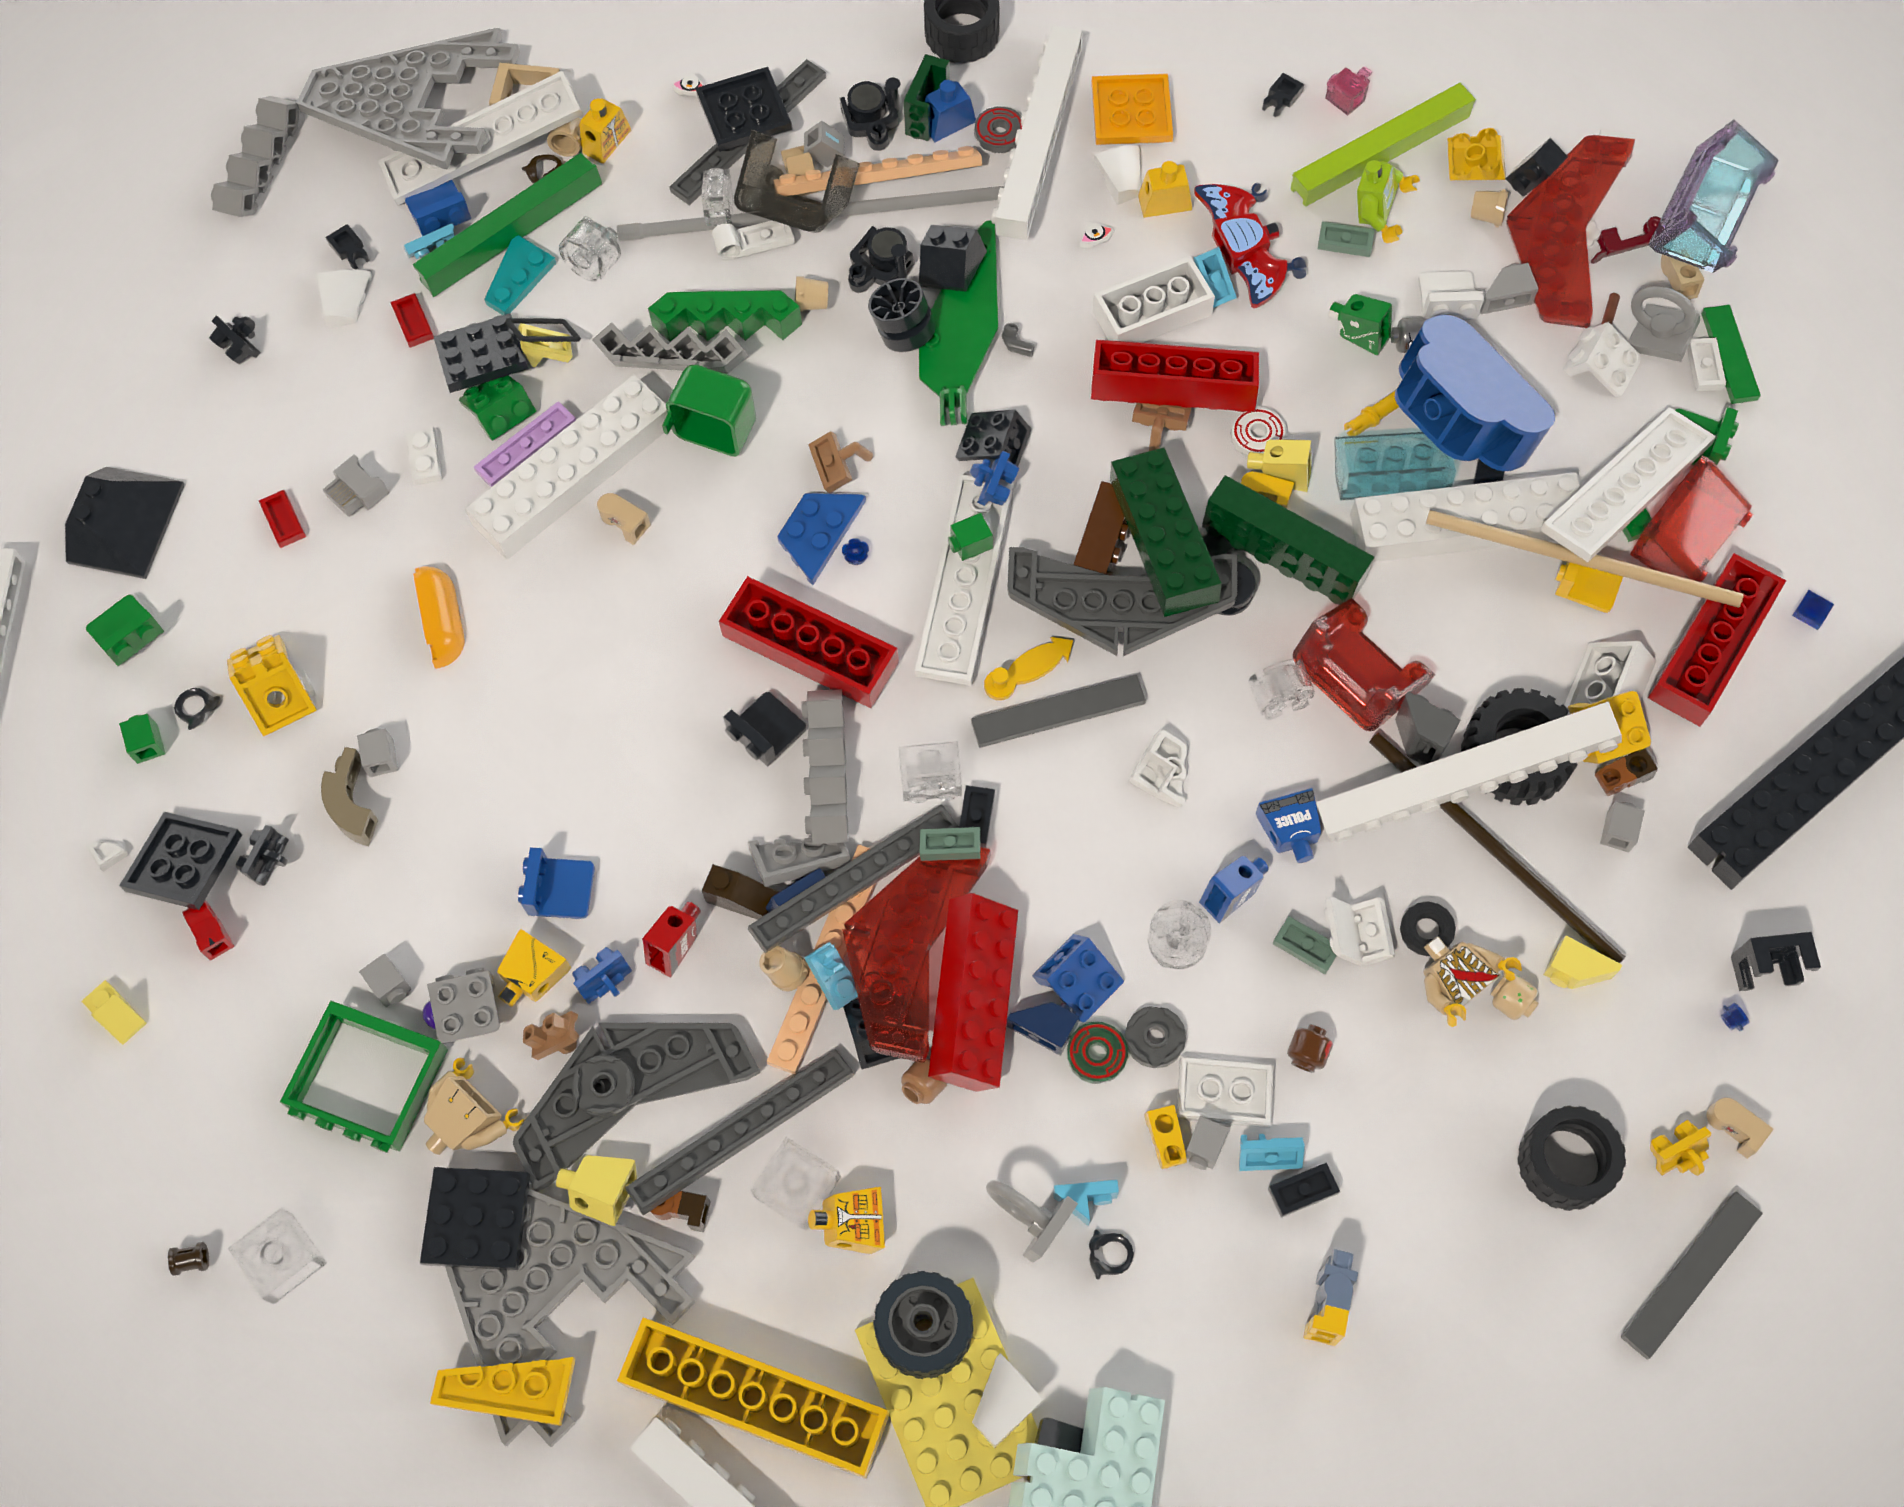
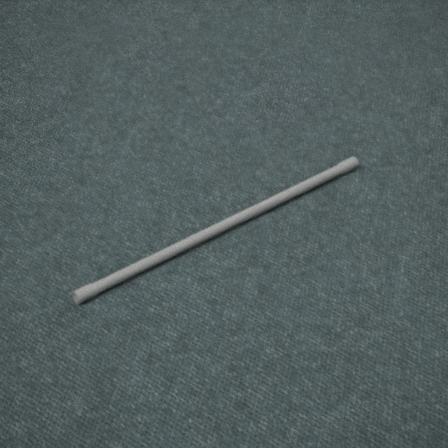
M1005 186L644 224L617 225V235L619 241L642 239L649 236L713 230L718 225L726 223L732 224L734 227L752 226L786 216L788 221L792 222L998 200L999 189Z

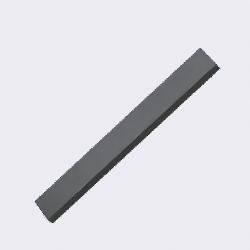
M807 59L777 86L787 113L826 78V72ZM759 140L719 152L715 144L669 186L670 192L690 206Z
M941 804L748 926V931L764 953H767L919 856L920 829L959 828V826Z
M836 1049L627 1185L625 1187L626 1192L644 1216L854 1076L852 1069Z

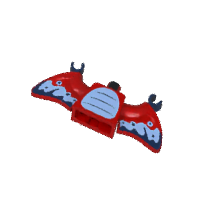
M1260 183L1253 184L1251 194L1243 189L1228 185H1198L1194 188V194L1211 214L1213 221L1212 237L1217 247L1220 248L1222 257L1231 275L1238 272L1244 279L1252 308L1264 305L1278 293L1285 281L1287 271H1292L1293 276L1297 279H1302L1306 276V270L1304 269L1306 268V263L1303 258L1297 257L1291 263H1287V260L1275 258L1269 253L1270 240L1279 238L1277 224L1274 222L1263 226L1257 214L1249 213V210L1256 202H1264L1268 197L1267 189L1260 194L1256 193L1261 189Z

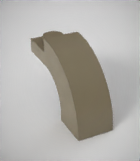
M344 747L342 756H339L335 763L336 773L327 771L323 773L321 782L322 801L330 818L348 838L369 847L378 819L371 809L360 807L353 801V790L362 764L360 754L356 749Z

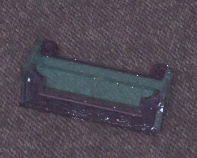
M1733 119L1696 147L1648 245L1657 253L1712 273L1722 267H1729L1737 258L1736 252L1738 248L1731 246L1758 186L1761 183L1763 185L1767 184L1776 173L1774 170L1779 159Z

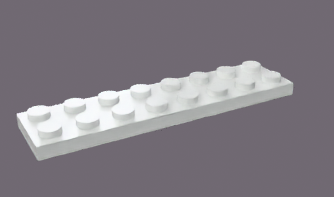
M562 70L448 126L484 128L486 139L480 154L454 153L448 169H442L400 151H396L378 160L394 201L397 205L405 202V198L433 189L583 116V112Z
M1669 407L1543 523L1540 531L1586 562H1589L1713 444L1716 436Z
M959 474L916 662L915 676L971 686L1013 491V483L1010 484L999 480L998 484L1010 489L1008 499L1002 506L990 501L983 506L977 503L985 482L979 487L974 484L975 478L973 476ZM982 513L993 534V549L962 561L958 552L953 553L949 546L948 537L951 536L950 525Z

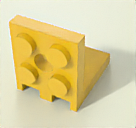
M272 635L265 636L256 642V646L248 650L246 648L238 649L230 654V658L227 659L229 679L263 737L317 711L288 659L286 647L280 635L275 637ZM273 691H280L284 694V700L280 704H271L267 700L268 695Z

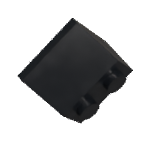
M940 225L930 226L920 245L919 284L921 287L967 291L987 252L977 229Z

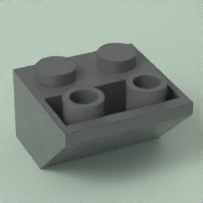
M1409 691L1405 695L1395 718L1406 755L1422 765L1441 758L1461 721L1451 711L1443 708L1440 709L1429 703L1424 696L1413 694Z

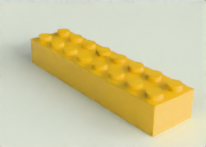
M644 1317L641 1320L617 1379L623 1386L865 1479L868 1476L889 1417V1412L886 1409Z

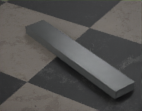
M1134 675L971 718V724L978 747L981 748L1144 705L1146 700L1138 676Z
M1738 1192L1733 1193L1622 1334L1621 1338L1645 1359H1650L1758 1221L1763 1212Z

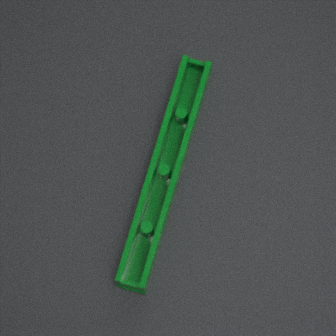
M579 153L412 264L420 276V282L435 297L508 248L513 238L518 235L523 238L602 185L597 166L592 164L582 153Z

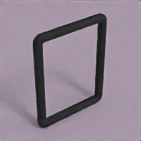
M508 318L505 321L518 339L523 342H579L581 340L577 332L565 319ZM514 324H563L572 336H523Z

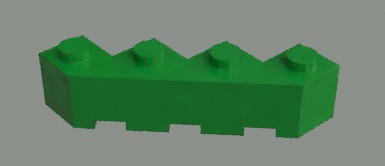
M781 290L667 292L648 308L652 327L669 342L689 326L706 341L712 339L726 326L746 341L764 325L782 340L802 325L800 306Z

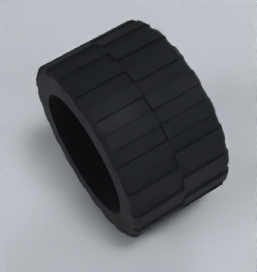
M924 0L926 43L934 54H937L942 59L949 60V62L966 63L984 58L995 48V44H997L999 39V0ZM955 14H969L980 19L973 24L962 26L944 21L947 17Z
M1569 1105L1549 1111L1526 1132L1518 1149L1519 1173L1526 1183L1528 1190L1538 1200L1547 1203L1550 1207L1566 1211L1584 1209L1606 1196L1621 1180L1624 1174V1167H1626L1625 1145L1622 1143L1618 1130L1613 1127L1608 1119L1601 1116L1599 1112L1589 1110L1583 1106L1573 1107ZM1556 1131L1571 1132L1583 1138L1591 1146L1598 1163L1597 1176L1592 1183L1586 1186L1571 1185L1559 1179L1551 1171L1544 1154V1143L1550 1134Z

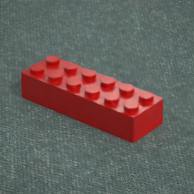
M1096 340L1091 387L1092 400L1255 412L1259 389V352Z
M1733 553L1713 586L1743 593L1740 607L1705 599L1649 694L1648 699L1701 727L1714 709L1787 580Z
M749 576L746 577L719 620L723 637L832 690L842 689V695L869 708L873 707L899 663L897 647Z
M975 893L949 899L928 1077L978 1092L1000 1088L1019 910Z

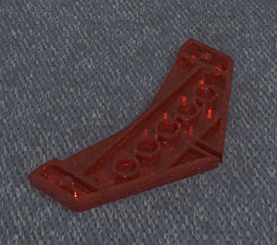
M1600 135L1584 137L1567 154L1568 158L1552 175L1534 188L1507 215L1506 226L1520 264L1529 263L1538 286L1534 304L1539 318L1543 322L1581 328L1590 327L1593 308L1586 228L1622 168L1626 167L1633 155L1635 139Z
M981 847V859L921 861L919 856L844 923L845 929H842L865 1029L869 1045L876 1053L925 1063L929 1051L930 949L946 927L949 899L970 893L988 866L991 857L990 849Z

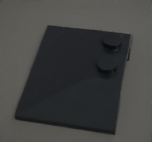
M104 467L85 476L65 522L66 562L71 565L146 579L185 483L179 480L111 467Z

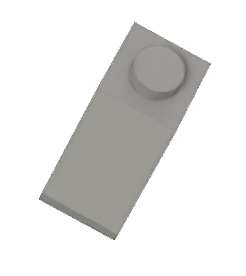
M1529 263L1511 264L1502 268L1485 294L1480 309L1481 315L1533 304L1538 292V286Z

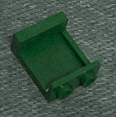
M928 54L924 55L903 101L905 135L911 136L914 139L929 141L931 137L930 105L925 103V98L928 94L940 89V84L943 81L950 80L949 60Z

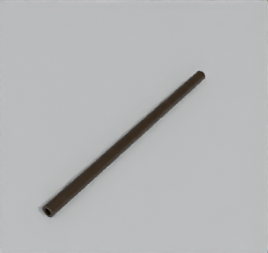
M1379 732L1369 741L1401 773L1417 767ZM1452 801L1440 804V808L1597 952L1618 963L1626 957L1459 804L1452 803Z

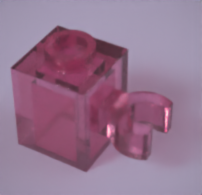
M1364 66L1357 74L1347 67L1338 74L1334 73L1327 82L1325 99L1348 116L1365 102L1370 83L1368 77L1372 74V71Z

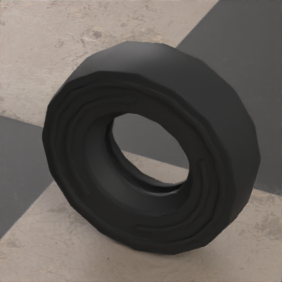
M1427 901L1410 907L1402 917L1400 925L1403 942L1410 950L1423 956H1430L1424 949V946L1433 939H1425L1418 934L1416 929L1418 921L1425 918L1435 921L1439 927L1438 937L1447 948L1454 940L1456 931L1454 918L1450 912L1438 903Z

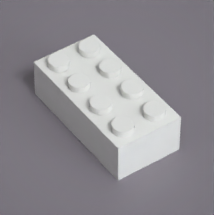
M1188 256L1094 293L1093 314L1109 341L1143 343L1211 316L1215 296L1192 257Z

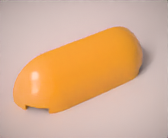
M435 567L415 568L416 573H413L423 630L427 645L430 644L433 658L432 663L435 669L454 662L464 648L465 639L455 587L450 577Z

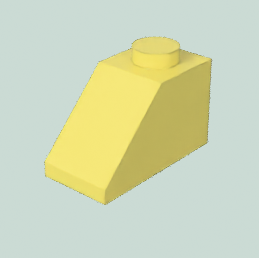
M1565 936L1557 946L1543 975L1549 977L1550 981L1556 986L1575 989L1612 979L1620 971L1622 964Z

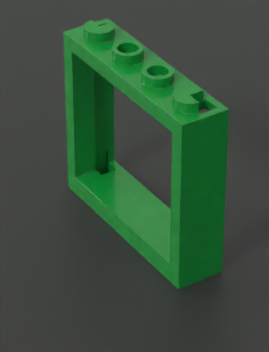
M330 1000L280 1103L289 1109L287 1114L296 1119L304 1121L307 1116L315 1119L314 1124L332 1132L333 1128L336 1127L344 1131L343 1136L356 1142H360L361 1138L372 1141L371 1147L388 1153L389 1149L400 1152L448 1049L441 1041ZM341 1023L428 1055L390 1136L302 1103Z

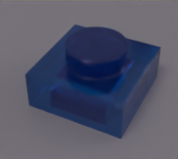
M1808 590L1792 616L1818 630L1835 604Z

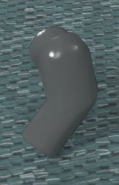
M1007 323L1004 326V331H1002V339L1007 349L1014 353L1032 357L1035 344L1022 341L1017 333V325Z

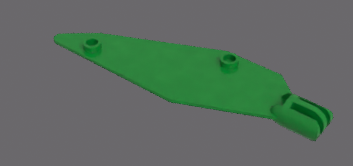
M991 220L985 221L977 230L987 252L967 291L941 289L931 309L936 322L935 332L931 339L919 348V380L939 396L941 426H947L946 407L949 408L951 425H958L959 407L962 425L967 424V393L998 330L995 224Z

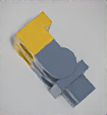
M1334 1249L1332 1256L1328 1257L1327 1264L1318 1273L1316 1285H1320L1316 1292L1317 1315H1314L1305 1325L1304 1339L1336 1346L1345 1337L1353 1285L1357 1282L1358 1272L1351 1270L1354 1254Z

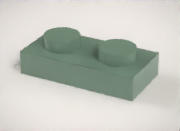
M1322 221L1317 249L1370 257L1375 229Z
M980 827L920 829L921 861L981 859Z
M1288 916L1273 941V945L1325 975L1337 957L1331 949L1328 938Z

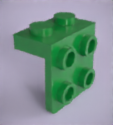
M509 375L482 383L477 387H471L459 398L461 405L477 418L491 441L537 412L523 386Z
M1727 407L1718 422L1680 408L1676 409V412L1716 436L1713 444L1691 464L1713 472L1719 461H1725L1729 455L1732 445L1727 443L1729 438L1733 439L1738 429L1739 423L1735 422L1738 410Z
M130 594L124 596L86 626V631L117 666H120L164 632L154 617Z

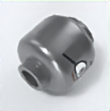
M1402 318L1398 322L1397 327H1392L1391 343H1396L1398 352H1407L1423 323L1426 321L1425 319Z

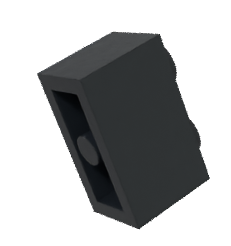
M1549 138L1523 159L1505 179L1515 191L1524 197L1550 177L1568 156Z

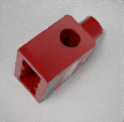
M686 902L681 910L674 906L667 907L642 938L645 964L670 978L673 976L696 940V919L701 913L697 905L692 902Z

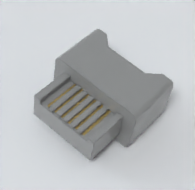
M355 454L333 471L336 479L323 489L325 495L348 517L362 505L369 510L389 493L384 482L379 477H370L364 471Z

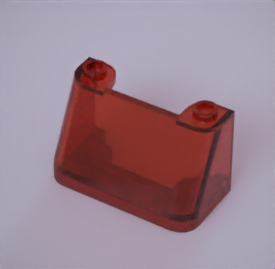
M1703 455L1649 522L1629 555L1650 569L1702 583L1709 573L1705 570L1706 566L1738 526L1744 528L1754 515L1750 512L1753 506L1716 464Z
M1351 598L1312 622L1293 651V662L1311 682L1360 728L1371 732L1378 729L1399 711L1408 691L1418 694L1431 682L1436 674L1419 661H1412L1403 669L1362 632L1367 625L1368 616L1366 611Z

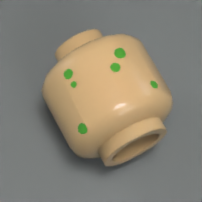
M1515 974V979L1512 981L1507 980L1503 976L1490 994L1494 997L1492 1000L1493 1006L1512 1020H1517L1522 1015L1528 1018L1539 1004L1534 1000L1537 995V989L1517 974Z

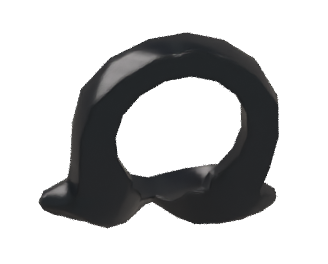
M200 688L188 689L177 698L174 705L175 714L188 724L189 730L194 729L204 721L205 713L211 712L216 708L220 696L212 697ZM192 696L203 698L205 706L200 712L194 716H188L183 713L182 706L186 699Z
M1097 1229L1094 1230V1234L1089 1242V1249L1091 1251L1089 1262L1096 1279L1099 1280L1102 1275H1118L1128 1270L1134 1255L1129 1240L1122 1234H1101ZM1109 1242H1119L1127 1250V1260L1119 1267H1111L1096 1258L1094 1250H1099L1101 1246Z

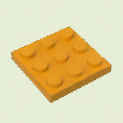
M1168 74L1092 76L1091 87L1096 145L1173 142Z

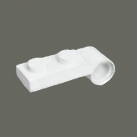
M787 216L735 230L732 224L726 223L718 225L712 231L718 255L724 260L745 257L795 243Z

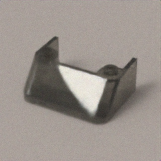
M752 130L734 194L736 208L740 211L811 233L821 232L848 206L860 163L835 154L822 202L799 195L783 196L776 194L773 180L780 179L779 177L784 175L779 167L770 165L777 139Z

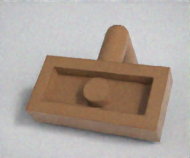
M1136 403L1132 422L1140 423L1144 426H1152L1149 451L1160 448L1164 427L1173 431H1186L1192 407L1184 408L1181 406H1157L1154 404Z
M831 431L808 444L824 490L829 493L852 481L845 461L847 458L854 454L866 462L871 461L873 458V453L858 442H853L841 449L836 434Z

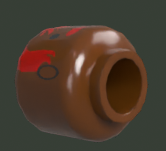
M1309 1024L1308 1029L1298 1028L1287 1051L1288 1056L1292 1059L1291 1064L1310 1073H1314L1315 1069H1323L1333 1047L1332 1041L1325 1036L1327 1031L1312 1024Z

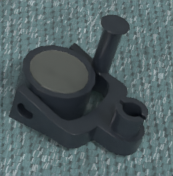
M895 77L887 79L884 91L881 86L874 82H859L849 89L847 94L848 105L845 97L840 98V109L849 134L853 137H866L870 148L873 150H884L889 144L887 131L898 125V88L901 85L899 79ZM887 105L890 114L884 117Z
M872 226L850 252L852 265L849 268L848 275L849 287L852 291L861 293L866 291L874 282L882 285L893 279L907 277V270L914 265L913 253L908 250L905 235L900 230L892 227H884L877 230ZM867 249L873 267L861 257V254Z

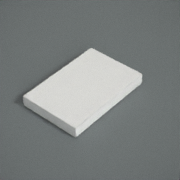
M1180 1056L1177 1099L1178 1120L1198 1121L1199 1117L1202 1116L1221 1124L1270 1128L1274 1064Z

